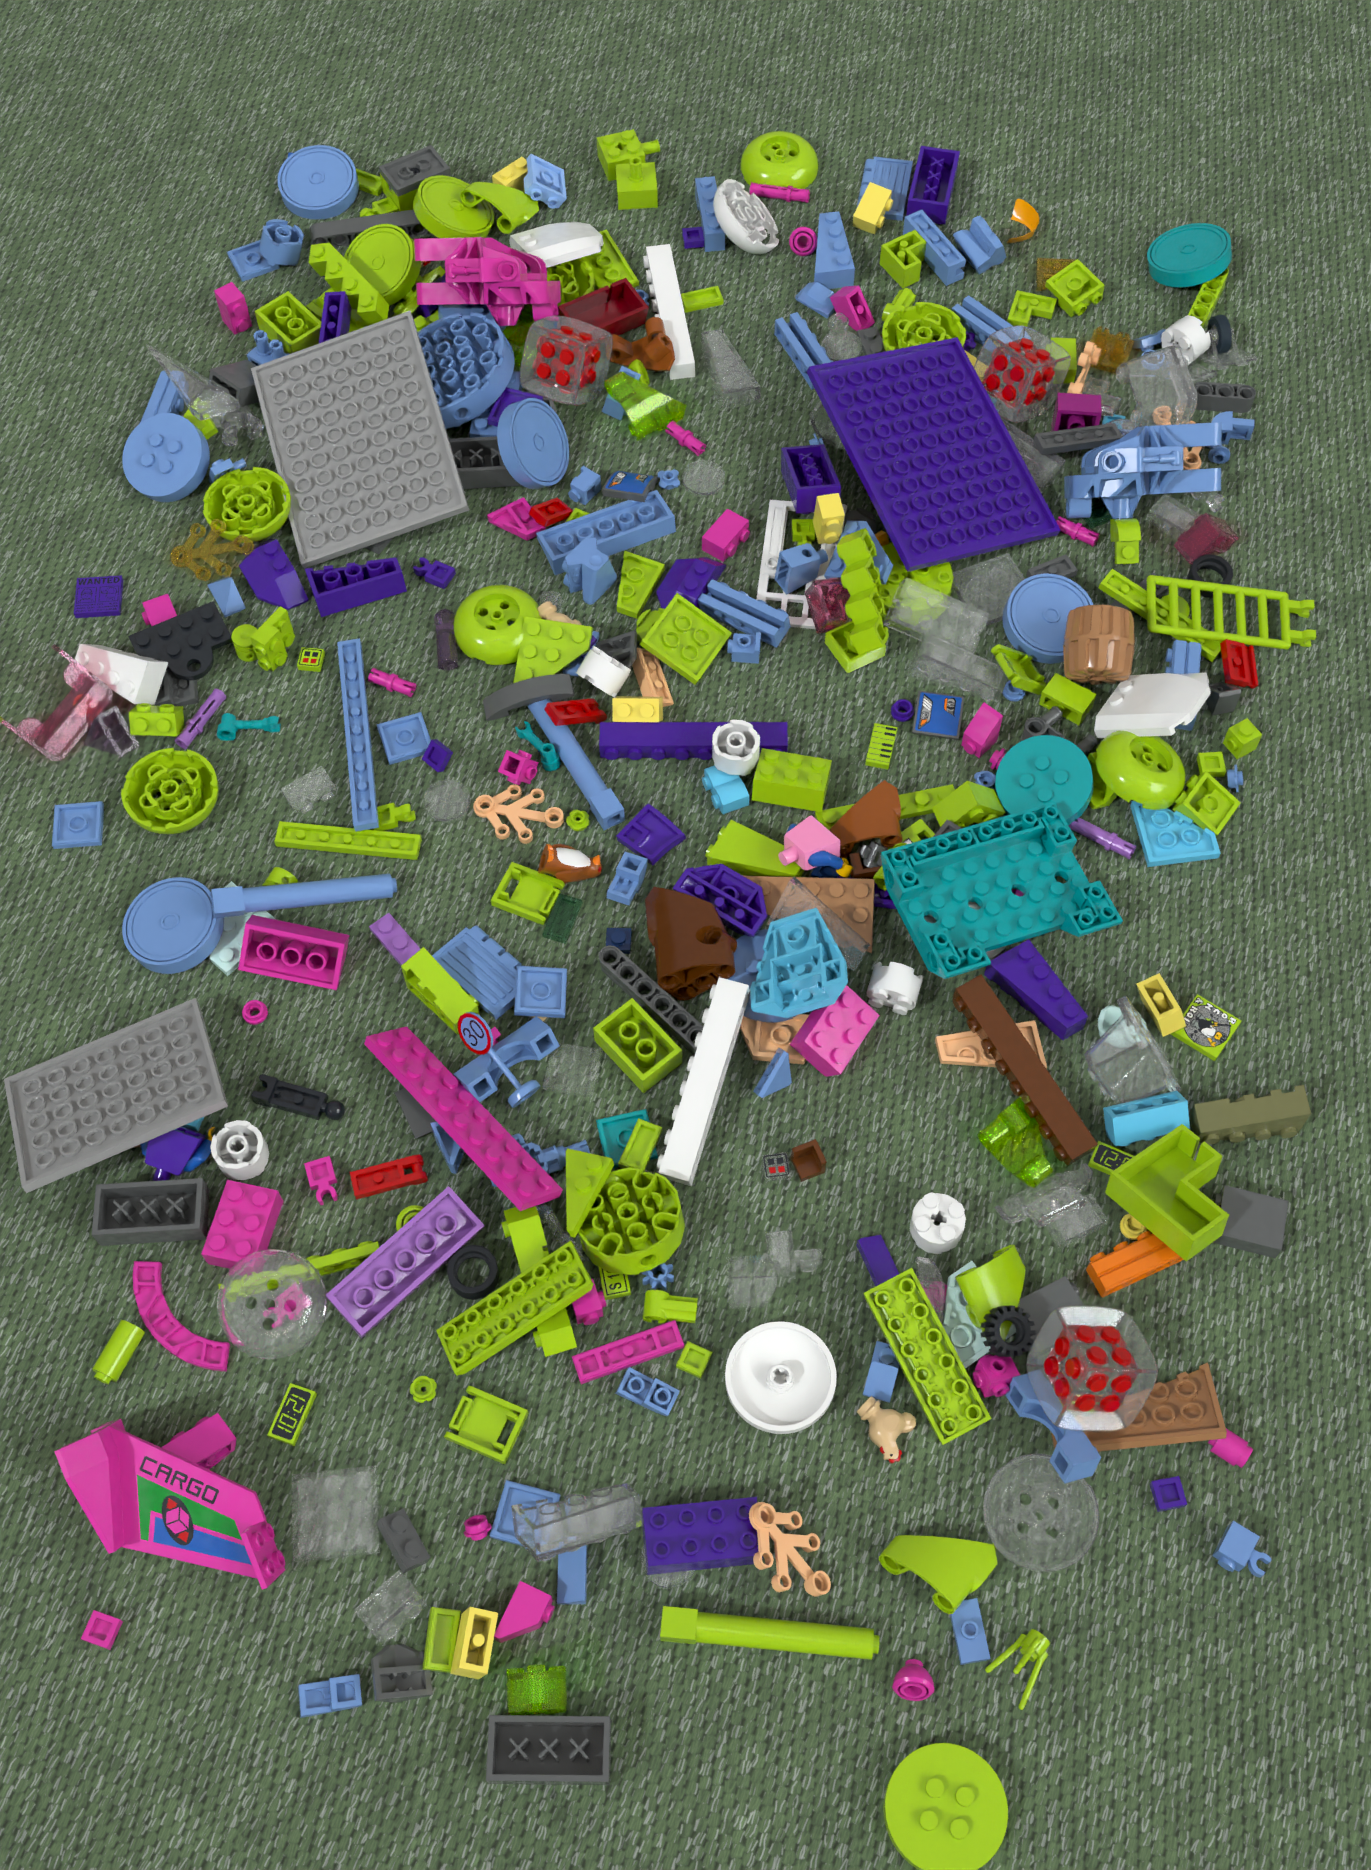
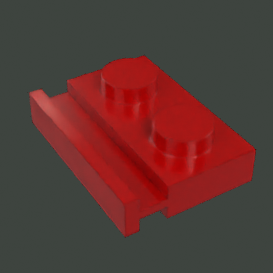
M1225 639L1220 643L1225 683L1240 687L1249 686L1250 689L1256 688L1258 686L1254 647L1252 645L1247 647L1244 643Z

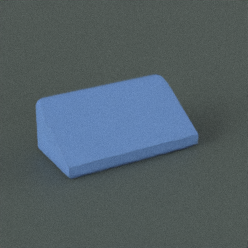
M579 1541L558 1544L557 1604H586L587 1542Z

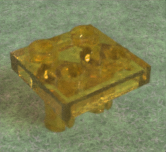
M1097 327L1092 334L1090 342L1095 343L1097 348L1102 350L1097 365L1091 364L1090 367L1123 375L1135 340L1130 339L1128 333H1125V336L1122 337L1123 332L1113 335L1109 334L1108 328L1105 327L1104 332H1102L1103 327Z

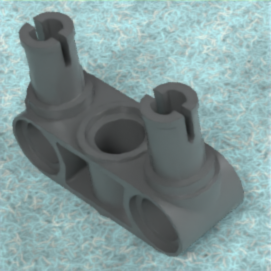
M1053 706L1042 717L1027 719L1022 740L1040 735H1052L1066 739L1060 732L1051 727L1062 718L1061 710ZM1088 734L1076 746L1087 755L1097 746L1098 741L1093 735Z

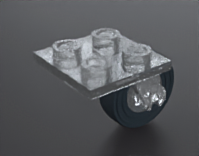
M1216 315L1210 318L1208 329L1205 333L1209 332L1211 343L1208 355L1200 356L1201 361L1207 363L1208 366L1216 367L1217 370L1228 369L1229 365L1245 366L1249 364V361L1257 360L1256 355L1237 349L1234 330L1230 327L1229 320L1225 315Z

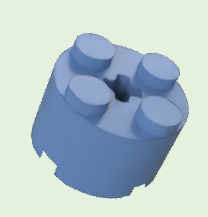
M280 219L269 220L263 226L259 250L262 256L267 259L269 265L295 266L298 264L304 237L302 230L298 226L287 225L288 221Z

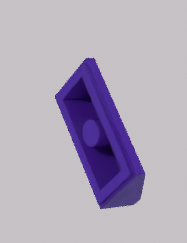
M881 1235L864 1237L857 1240L856 1246L875 1287L899 1275Z

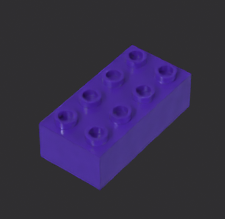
M927 146L920 147L909 193L906 216L923 210L933 223L945 225L958 170L960 151Z
M824 444L781 448V473L796 513L810 514L814 512L817 496L839 493V496H841V485Z
M757 1497L642 1508L641 1519L647 1575L754 1564L753 1557L755 1553L759 1552L757 1530L750 1523L749 1511L752 1505L758 1503Z

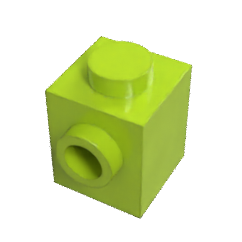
M1246 718L1228 729L1223 744L1238 760L1256 750L1262 734Z

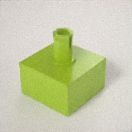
M634 156L629 159V164H615L618 210L658 208L655 162L642 163L640 157Z

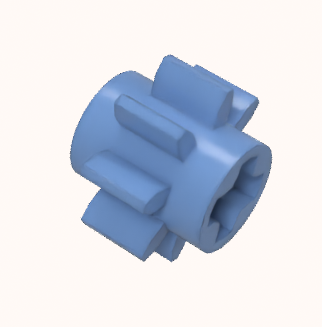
M663 1263L652 1270L641 1272L643 1275H646L642 1279L643 1285L650 1284L652 1290L662 1287L666 1291L667 1281L674 1282V1276L668 1274L673 1270V1265L668 1264L666 1266ZM657 1271H661L662 1274H660L658 1278L653 1277V1274H656Z

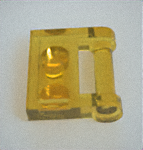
M1037 258L1036 291L1048 289L1045 286L1046 281L1044 279L1051 278L1077 259Z

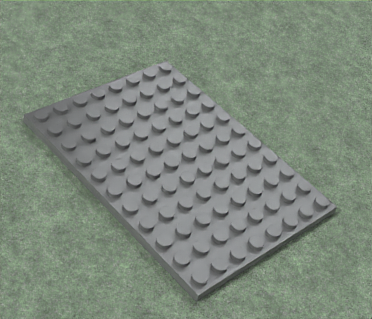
M411 311L251 368L277 473L286 482L291 495V508L288 516L299 559L304 569L469 511Z

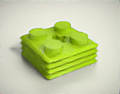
M849 621L825 633V644L847 673L884 657L886 653V645H884L882 648L859 655L856 648L851 646L849 635L855 626L853 621Z

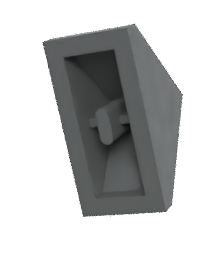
M1224 682L1209 684L1211 694L1207 698L1206 703L1212 716L1233 712L1240 698L1241 689Z

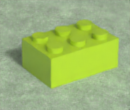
M289 291L255 310L259 330L266 332L267 337L271 341L275 339L279 340V342L281 341L285 353L292 354L319 344L321 321Z
M762 748L753 779L752 800L822 812L829 784L832 760Z
M633 998L593 1028L595 1042L643 1093L682 1064V1049Z

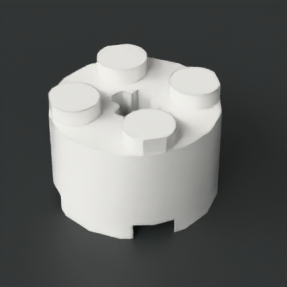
M1187 315L1167 328L1161 337L1163 348L1161 353L1166 360H1173L1182 367H1186L1208 350L1211 343L1209 332L1205 333L1204 329L1200 326L1202 321L1194 316Z
M594 646L592 650L590 649L576 673L600 690L616 697L630 675L631 669Z
M730 720V723L722 727L718 726L713 734L712 758L717 770L730 775L746 776L750 774L759 761L760 736L753 729V725L743 720Z
M878 962L874 965L867 989L868 1003L877 1008H882L883 1005L892 1007L894 1013L906 1015L908 1010H912L916 1006L923 976L919 975L917 977L913 974L915 969L904 964L890 962L889 966H882V963Z
M236 1120L226 1123L224 1128L216 1136L212 1137L210 1146L212 1157L223 1174L228 1178L247 1180L260 1175L264 1171L269 1158L268 1145L262 1133L257 1127L251 1125L250 1122Z
M932 1192L920 1199L913 1209L909 1228L916 1245L924 1251L934 1254H941L955 1248L965 1228L966 1217L962 1204L949 1195ZM938 1221L940 1222V1225L937 1226L934 1224V1222Z

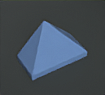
M227 576L208 584V588L225 617L246 609L232 577Z
M781 1048L777 1049L753 1091L758 1096L763 1098L792 1083L789 1054Z

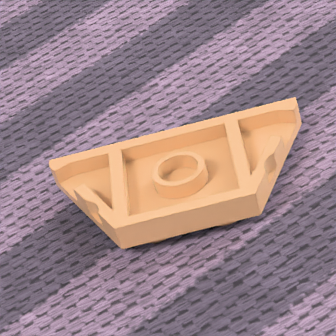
M799 1014L793 1017V1019L772 1023L755 1021L743 1016L740 1031L752 1059L771 1061L777 1049L781 1048L789 1054V1063L804 1065L806 1059L789 1044L809 1015Z

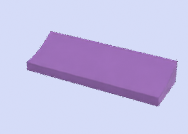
M448 1186L329 1291L325 1297L362 1339L442 1267L456 1251L464 1247L483 1230L485 1225Z

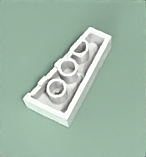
M79 644L73 665L133 704L149 703L155 705L168 662L154 660L153 658L123 652L122 650L102 645Z

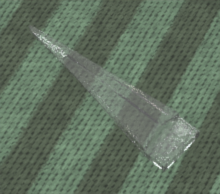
M146 343L148 352L167 374L191 414L202 421L240 409L239 401L229 394L228 389Z

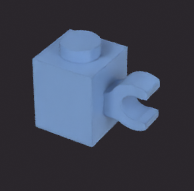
M1235 1521L1227 1526L1212 1555L1218 1559V1564L1231 1572L1234 1570L1239 1572L1248 1563L1250 1572L1256 1577H1262L1265 1574L1263 1570L1257 1567V1560L1265 1564H1269L1272 1560L1267 1554L1260 1553L1254 1549L1260 1536Z

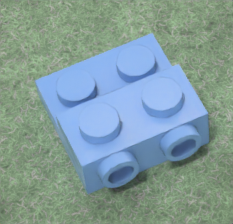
M530 154L527 158L528 174L524 177L525 194L530 195L532 200L544 202L549 208H559L567 199L564 170Z

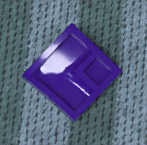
M647 804L616 835L617 840L638 856L647 858V862L652 866L668 851L686 839L685 834L650 804Z

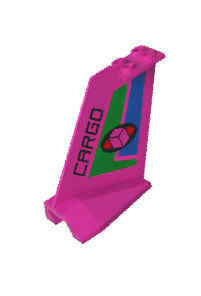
M121 1419L106 1422L91 1430L92 1434L54 1451L66 1482L109 1554L115 1552L120 1547L253 1577L258 1579L262 1590L271 1585L285 1571L284 1556L276 1547L274 1530L271 1524L266 1521V1516L255 1491L126 1432Z

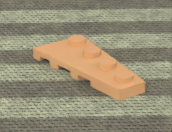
M1035 1020L1015 1023L1047 1069ZM967 1031L937 1036L935 1038L940 1064L996 1067L995 1059L991 1054H987L981 1045L982 1040L977 1033Z

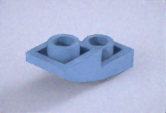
M628 1367L615 1394L656 1413L668 1416L680 1391L657 1378L653 1380Z

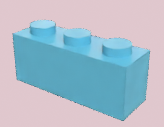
M1178 1091L1103 1108L1106 1135L1115 1146H1128L1132 1142L1140 1140H1153L1157 1136L1168 1134L1181 1124L1190 1129L1188 1101Z

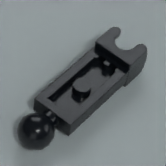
M261 1074L259 1079L262 1081L263 1087L267 1089L263 1092L253 1091L251 1094L252 1100L256 1104L277 1108L316 1120L320 1119L322 1112L331 1120H339L345 1114V1106L340 1101L332 1100L327 1103V1093L280 1081L275 1077Z

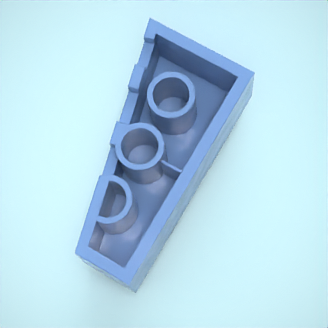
M839 211L819 214L814 282H818L828 289L854 286L855 267Z

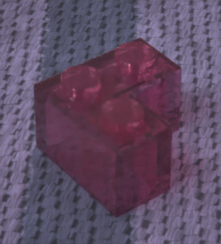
M1205 513L1194 521V525L1188 531L1183 532L1178 537V541L1173 546L1192 565L1193 561L1202 555L1212 554L1214 551L1222 554L1225 553L1239 537L1223 519Z
M841 577L815 580L804 592L817 634L826 633L843 625L848 620L845 604L850 594L843 587Z

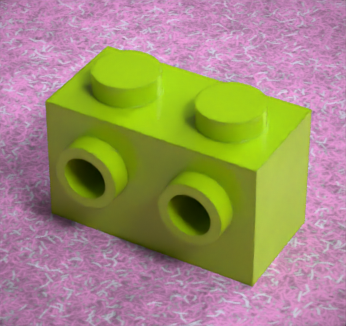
M149 703L137 704L129 711L130 734L178 736L184 729L183 706H174L172 704H162L160 706Z

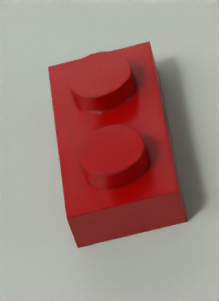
M557 497L532 506L528 514L539 525L546 527L567 519L573 510Z

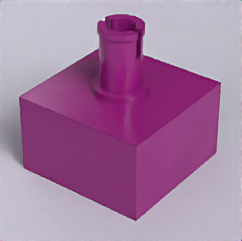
M1058 392L1051 432L1099 425L1102 413L1101 395Z

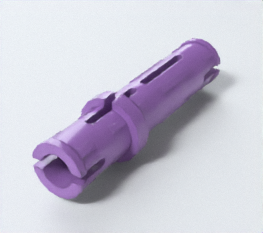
M214 689L193 718L186 721V727L175 739L178 746L187 749L197 734L200 735L203 732L204 725L226 699L224 692Z
M1078 818L1069 825L1071 830L1105 847V850H1112L1127 859L1131 858L1136 849V845L1119 838L1118 834L1114 832L1111 834L1081 818Z

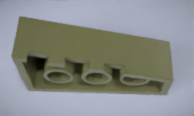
M1304 1085L1294 1086L1295 1091L1282 1093L1281 1089L1271 1090L1270 1094L1260 1098H1256L1254 1094L1243 1095V1097L1236 1099L1232 1103L1229 1098L1194 1104L1189 1113L1193 1133L1200 1138L1199 1142L1205 1141L1208 1145L1216 1144L1220 1140H1230V1142L1236 1143L1251 1137H1255L1256 1140H1266L1274 1135H1281L1282 1138L1294 1137L1299 1133L1311 1115Z

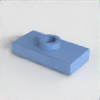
M977 1598L963 1600L957 1610L950 1614L960 1664L990 1660Z

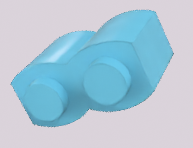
M715 765L704 769L705 777H702V782L705 790H710L712 793L711 800L715 809L719 808L722 814H726L749 805V794L739 775H730L719 771Z

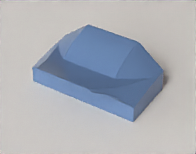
M818 282L808 283L795 297L797 301L825 318H828L835 312L830 300L834 292Z

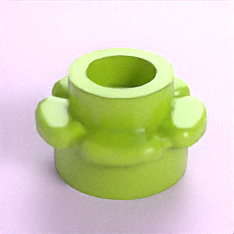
M579 810L571 811L570 816L566 818L567 825L574 831L586 829L590 820L588 819L589 815L587 812Z
M419 1376L411 1384L410 1394L413 1395V1399L418 1403L431 1401L436 1396L435 1389H437V1384L432 1378ZM423 1387L426 1388V1391H425V1392H422V1391H421V1389H422Z

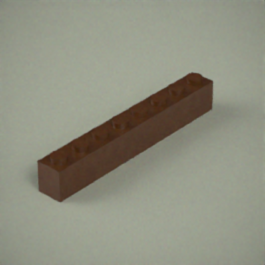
M982 974L956 988L953 994L955 1008L959 1012H963L967 1018V1025L973 1033H977L982 1040L981 1045L987 1054H991L995 1059L997 1070L1001 1075L1007 1077L1010 1082V1089L1014 1095L1020 1096L1025 1104L1024 1109L1028 1116L1037 1121L1041 1135L1044 1139H1049L1054 1147L1053 1151L1057 1159L1061 1162L1064 1161L1069 1166L1093 1152L1098 1143Z

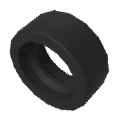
M1205 554L1193 561L1187 576L1188 580L1206 582L1199 577L1197 572L1201 569H1211L1222 576L1223 581L1219 584L1230 585L1233 578V569L1223 557ZM1200 590V596L1213 598V592Z
M469 1245L460 1248L452 1255L447 1267L451 1287L456 1294L465 1299L477 1300L486 1297L493 1292L499 1281L500 1272L496 1258L490 1250L483 1246ZM470 1258H480L489 1267L487 1280L475 1287L465 1286L458 1278L459 1266Z

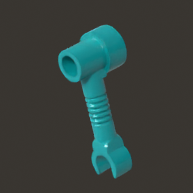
M226 713L222 715L221 724L218 725L217 737L222 741L234 740L238 729H263L269 732H280L281 724H278L279 717L270 716L263 720L248 721L236 720L233 714Z
M524 721L526 729L520 730L518 727H515L518 737L528 740L540 752L541 763L545 770L554 771L560 767V757L555 752L553 744H544L533 733L530 724Z

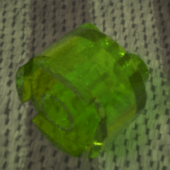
M545 1665L527 1666V1672H524V1668L506 1670L508 1715L530 1716V1714L566 1712V1666L548 1667V1671H545Z

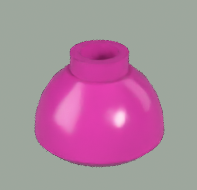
M808 227L795 229L790 235V248L799 256L810 255L817 246L815 232Z
M910 1659L896 1673L892 1688L903 1699L921 1701L934 1693V1682L929 1672L923 1668L921 1661Z

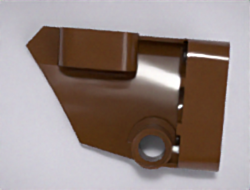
M653 887L645 899L648 937L651 944L655 947L658 985L674 998L685 1001L712 988L713 984L717 985L719 977L728 979L736 972L734 952L737 949V941L727 933L715 906L710 902L691 895Z

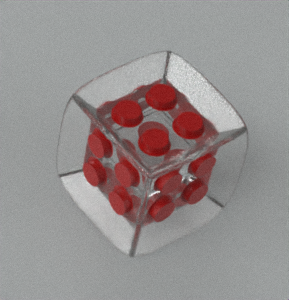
M554 315L535 321L531 325L525 341L520 369V385L532 393L563 404L582 405L596 399L601 394L606 381L613 346L612 335L604 329L570 317Z
M1017 325L998 330L987 338L978 355L974 369L999 416L1008 421L1019 423L1037 418L1050 409L1068 372L1071 356L1065 349L1040 332L1030 327Z
M1064 1306L1055 1309L1041 1327L1029 1351L1026 1364L1031 1385L1049 1420L1059 1428L1075 1431H1116L1129 1426L1148 1399L1158 1375L1155 1358L1134 1320L1126 1312L1108 1307Z

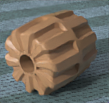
M1087 605L1070 610L1067 615L1063 643L1064 674L1066 678L1082 684L1090 682L1092 685H1100L1101 682L1116 684V681L1123 682L1128 680L1131 674L1135 648L1134 618L1131 611L1112 605Z

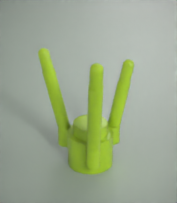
M1031 1629L1027 1635L1021 1634L1014 1644L985 1668V1671L990 1673L1020 1647V1652L1023 1656L1014 1668V1674H1018L1028 1660L1034 1662L1037 1659L1019 1704L1020 1710L1024 1709L1042 1664L1048 1657L1046 1650L1050 1646V1642L1035 1629Z

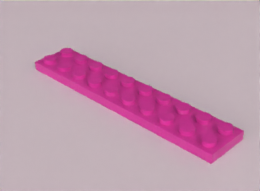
M407 1026L366 1037L364 1045L520 1211L560 1197L563 1189L488 1110L465 1089L458 1079Z

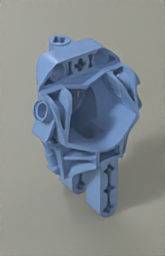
M1222 422L1137 427L1121 439L1086 452L1082 457L1081 475L1064 476L1067 519L1090 518L1092 497H1101L1113 519L1133 518V513L1143 495L1221 491V468L1183 470V447L1221 445Z

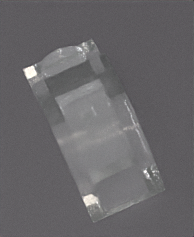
M792 1230L765 1232L766 1259L770 1268L777 1275L786 1279H796V1269H801L802 1272H812L817 1267H821V1248L794 1251Z

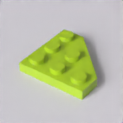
M525 616L522 629L523 639L519 647L514 683L529 678L560 673L571 665L570 663L589 652L593 627Z

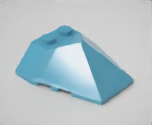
M817 907L770 922L762 948L764 955L756 968L758 970L757 978L750 987L751 1009L753 1012L790 1018L835 1004L848 983L847 962Z

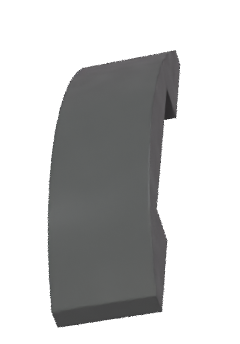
M553 674L529 678L497 690L483 700L486 720L491 721L509 716V710L550 698L552 702L575 696L571 675Z

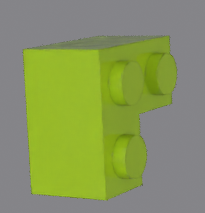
M913 230L881 245L880 265L902 289L919 281L921 263L925 258L926 241L916 230Z
M970 781L963 783L932 807L940 827L947 819L959 827L965 828L973 822L983 823L1005 814V810L994 789Z

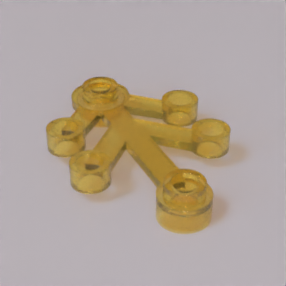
M214 519L210 525L212 530L199 548L193 549L198 539L206 533L203 525L194 523L190 527L191 535L184 545H178L172 550L170 558L175 566L179 568L187 566L202 581L209 580L211 572L208 568L198 565L193 559L202 558L216 569L218 575L228 577L231 574V567L219 561L213 555L232 551L247 555L253 550V541L244 535H240L232 542L213 545L219 535L226 530L225 522L220 519ZM220 523L221 527L216 530V525ZM200 527V532L196 534V529ZM244 541L243 546L239 547L240 542ZM180 553L183 554L181 559H179ZM225 566V567H226L225 572H224V573H221L222 567ZM205 570V575L201 577V572Z

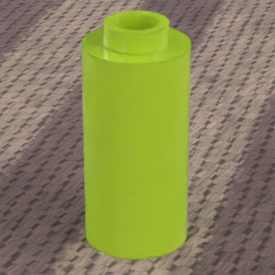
M121 1320L92 1368L96 1373L94 1378L109 1385L110 1381L117 1382L145 1332L134 1324Z

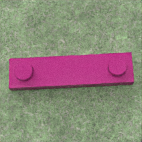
M673 1320L574 1355L572 1360L581 1384L680 1350L684 1348V1342L677 1323Z

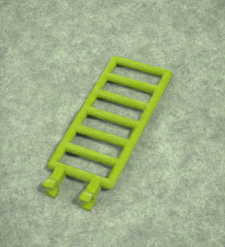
M1149 575L1147 577V629L1151 633L1221 642L1228 639L1244 643L1245 645L1288 650L1291 647V643L1300 644L1302 647H1311V640L1316 639V630H1290V613L1308 618L1309 610L1315 608L1314 600H1289L1286 592L1157 575ZM1156 585L1169 586L1170 626L1157 624ZM1178 588L1191 589L1192 628L1179 627ZM1200 590L1213 592L1214 631L1201 630ZM1222 593L1235 595L1237 634L1224 633ZM1245 596L1257 598L1259 637L1246 635ZM1267 599L1279 600L1281 640L1269 638Z

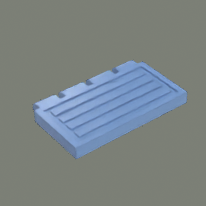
M882 157L867 159L857 207L871 182L892 190L891 199L893 200V205L889 212L886 211L885 219L903 221L913 161Z
M477 925L470 930L466 927L432 955L445 971L460 984L462 989L467 994H471L478 1001L479 1006L495 1020L515 1004L516 968L522 964L509 952H505L502 946L492 938H489V935Z

